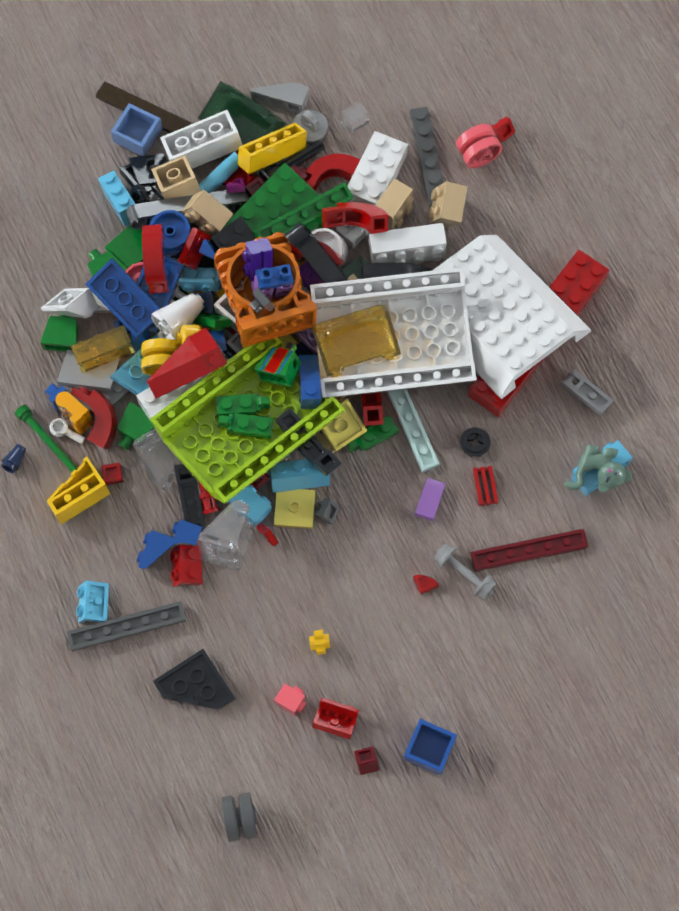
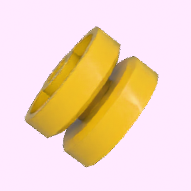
M166 338L144 341L141 344V354L144 357L141 360V372L152 376L181 344H177L176 340Z

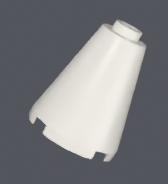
M191 293L151 314V319L159 331L167 335V339L176 340V334L180 332L183 325H191L203 310L204 301L200 295Z

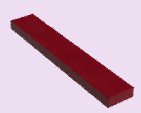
M583 528L470 552L474 572L588 549L589 546Z

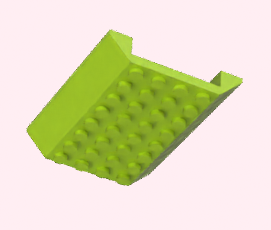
M279 338L245 347L226 361L227 364L214 370L150 418L151 423L165 445L209 494L224 504L345 411V408L333 396L322 398V392L320 406L316 409H301L299 369L291 388L260 381L254 368L272 347L282 348V341ZM259 394L260 397H270V408L261 409V412H257L253 416L273 418L271 438L235 435L227 431L228 428L218 427L219 417H217L216 396ZM291 408L301 420L283 433L275 419ZM303 426L305 427L306 433L303 432L300 435L295 433Z

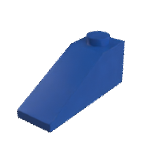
M298 355L300 360L301 409H316L321 405L318 355Z

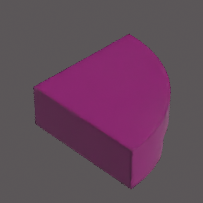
M237 178L233 183L229 182L227 184V193L245 192L243 178Z

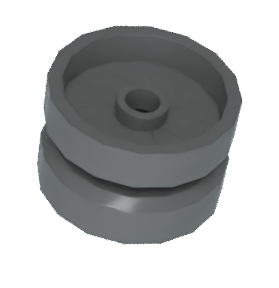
M250 792L239 794L238 808H236L235 799L232 795L221 797L228 842L239 841V827L243 828L246 839L256 838L257 819Z

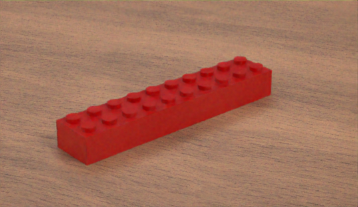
M579 249L549 288L578 316L607 279L609 269ZM544 359L514 380L516 388L502 399L480 376L469 388L468 397L499 418Z

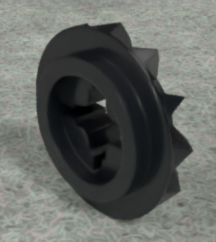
M137 184L131 189V198L135 204L150 202L151 197L148 195L149 191L145 190L144 185Z
M477 427L467 429L460 438V448L471 457H480L487 453L491 443L488 433ZM477 436L480 445L477 444L475 449H473V444L470 441H474Z

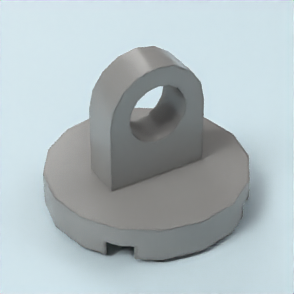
M316 110L302 111L293 120V123L296 122L307 131L306 144L315 143L318 140L322 141L328 133L326 117Z

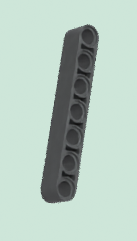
M227 190L209 193L233 214L250 199L246 190L245 192L227 193ZM193 195L133 204L127 208L126 214L134 229H142L143 226L149 225L153 217L159 212L176 210L182 213L181 211Z

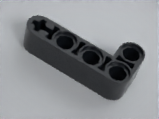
M299 222L285 234L288 241L295 248H298L325 283L348 281L346 275L306 225Z

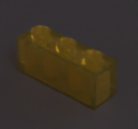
M124 325L115 327L105 333L97 334L90 339L80 341L71 346L82 373L135 352Z

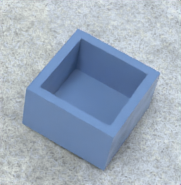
M129 103L111 130L113 142L141 156H146L163 129L161 119Z

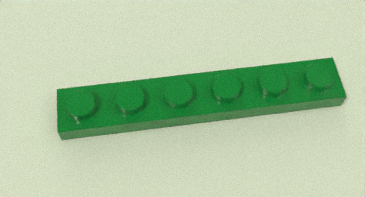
M343 182L260 227L253 233L256 238L268 237L276 232L286 234L299 222L306 225L321 217L323 208L336 207L337 203L348 202L354 197L346 183Z

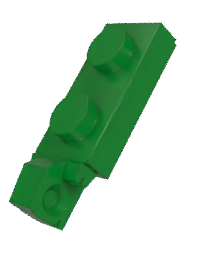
M200 312L193 323L203 327H212V330L220 331L224 330V327L231 326V319L215 313Z
M259 394L216 396L217 417L219 415L229 416L235 413L256 415L257 412H261V409L270 408V397H260Z
M237 413L230 414L229 416L219 415L218 427L228 428L227 431L232 432V434L271 438L273 418Z
M388 415L383 418V424L370 425L366 428L367 431L348 443L347 448L350 453L358 449L367 451L398 434L399 430Z

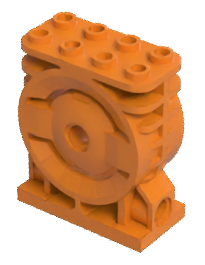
M276 232L271 236L264 237L268 239L273 248V267L290 264L294 280L292 290L286 297L274 299V296H272L270 301L275 308L270 312L264 307L261 312L257 313L250 306V303L254 301L251 281L248 276L245 277L243 272V265H246L243 258L246 243L241 242L229 248H220L214 255V266L216 271H218L222 288L225 290L232 311L236 314V326L243 348L316 327L317 308L315 302H312L309 293L301 290L300 270L285 233Z

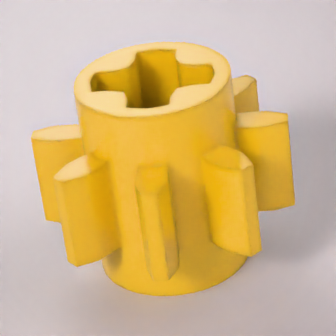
M323 629L313 631L314 636H309L311 651L316 650L317 655L326 654V649L331 648L329 634H323Z

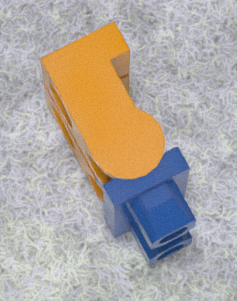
M52 383L45 390L54 411L57 414L61 413L65 419H69L75 432L82 435L94 423L89 410L68 393L63 385L58 388Z

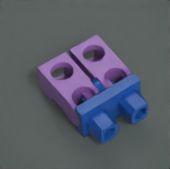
M290 264L255 270L254 281L251 282L252 292L259 288L269 300L272 299V296H274V299L286 297L291 292L294 284Z

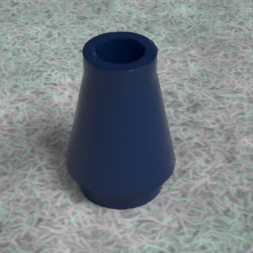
M16 444L2 459L1 467L9 473L18 471L26 451L25 447Z

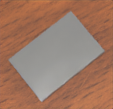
M67 350L57 383L61 386L77 388L82 386L86 389L112 392L115 381L109 377L120 368L121 356Z

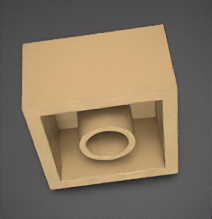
M185 155L151 169L164 200L191 196L201 191Z
M395 178L375 204V206L382 208L388 213V230L399 229L403 223L404 216L406 214L409 215L413 209V189Z
M446 181L435 187L431 193L432 207L428 211L429 224L443 223L444 227L451 228L461 223L468 186Z
M205 190L194 194L181 211L190 223L194 222L199 226V230L208 235L220 232L233 215L231 211Z

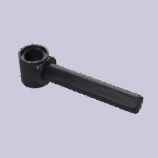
M318 140L279 165L271 164L260 169L259 175L266 182L284 163L290 168L294 165L298 166L324 150L325 147L322 141Z

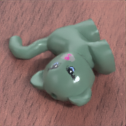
M586 445L585 452L578 461L577 481L574 483L567 480L564 485L570 490H578L584 485V472L598 469L599 482L597 486L598 490L604 493L609 489L622 485L624 482L631 481L632 474L624 469L621 463L611 460L617 456L618 449L606 447L604 453L599 452V446Z

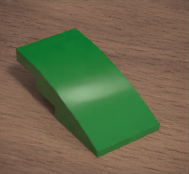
M130 224L108 243L105 249L110 251L127 268L132 264L143 262L142 229H134Z

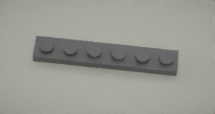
M428 107L410 109V116L430 208L433 202L431 200V193L435 187L443 184V178Z
M182 601L70 630L67 631L70 650L74 652L186 622L187 620Z

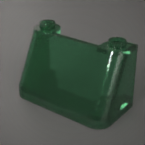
M220 81L198 119L203 120L228 110L243 145L277 131L287 124L284 120L234 86Z

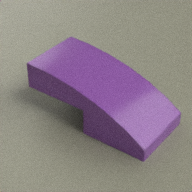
M427 478L415 516L434 521L446 483Z

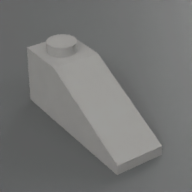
M291 82L251 89V100L296 113L304 111L309 98V87L301 83L295 84Z

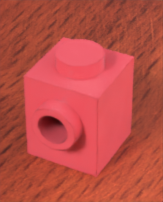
M285 683L274 699L276 705L294 716L297 712L301 713L306 706V702H304L306 700L305 695H303L304 691L297 686L292 688Z

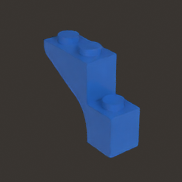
M180 519L179 523L175 522L172 533L175 534L174 537L156 530H151L150 533L147 532L143 541L146 544L145 549L140 551L137 557L138 567L142 569L149 567L174 544L189 543L196 546L203 526Z

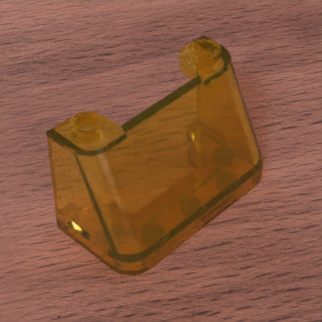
M385 304L375 305L312 326L327 377L341 376L345 367L377 357L386 358L388 361L396 359L397 355L401 354L390 314Z

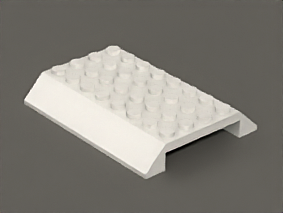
M498 235L478 236L434 269L443 270L463 267L475 371L500 399L516 388L514 380L570 338L578 342L591 332V329Z
M463 267L310 285L311 300L315 302L317 308L315 332L322 398L477 381L472 353Z

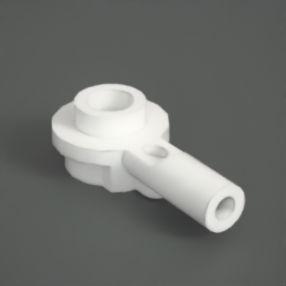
M57 418L50 424V432L56 437L66 435L80 444H83L86 439L70 430L68 423L64 419Z

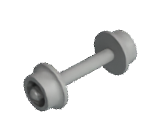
M445 544L437 549L434 560L439 564V568L444 567L447 563L453 566L477 586L473 593L474 596L486 599L489 595L493 594L496 583L491 579V575H488L482 581L453 557L457 550L456 547Z

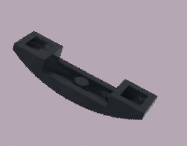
M371 263L362 265V279L426 272L433 269L408 263Z
M291 408L275 419L283 433L301 420ZM303 426L299 431H296L295 433L300 435L301 433H306L307 431ZM314 436L297 448L316 469L326 476L341 465L338 458L329 449L326 450Z
M183 464L174 465L184 520L203 526L199 540L206 539L207 532L197 480Z

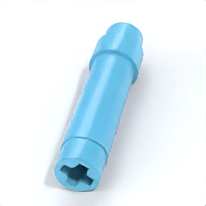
M235 151L199 184L201 191L214 192L238 169V154Z

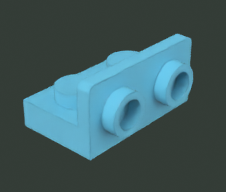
M185 267L183 278H179V284L182 290L186 292H219L221 280L215 268L197 267L194 270Z
M86 580L78 587L77 597L79 598V605L76 609V616L79 623L85 621L99 623L107 621L109 583Z

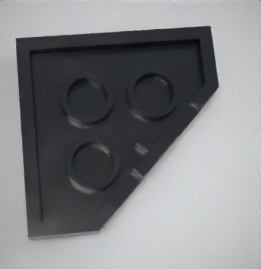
M204 649L153 680L162 697L167 700L217 710L235 700V696Z

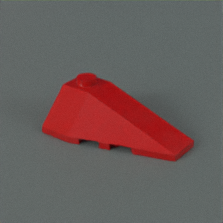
M203 328L188 336L184 343L171 354V357L146 382L154 397L158 398L227 364L208 330Z

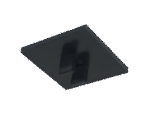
M164 153L129 158L137 183L141 186L157 184L151 169L167 163Z

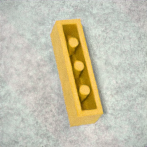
M295 122L240 146L238 150V166L248 174H251L306 148L307 131Z

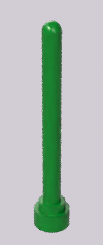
M26 404L20 406L15 411V416L19 420H23V422L26 421L71 472L74 469L77 470L78 467L34 420L31 409Z

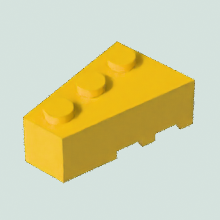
M86 456L79 468L73 470L71 477L64 484L62 483L49 497L47 503L62 525L110 495V492Z

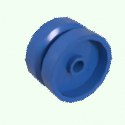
M176 210L159 212L153 217L149 225L162 224L164 255L170 258L180 257L191 232L188 219Z

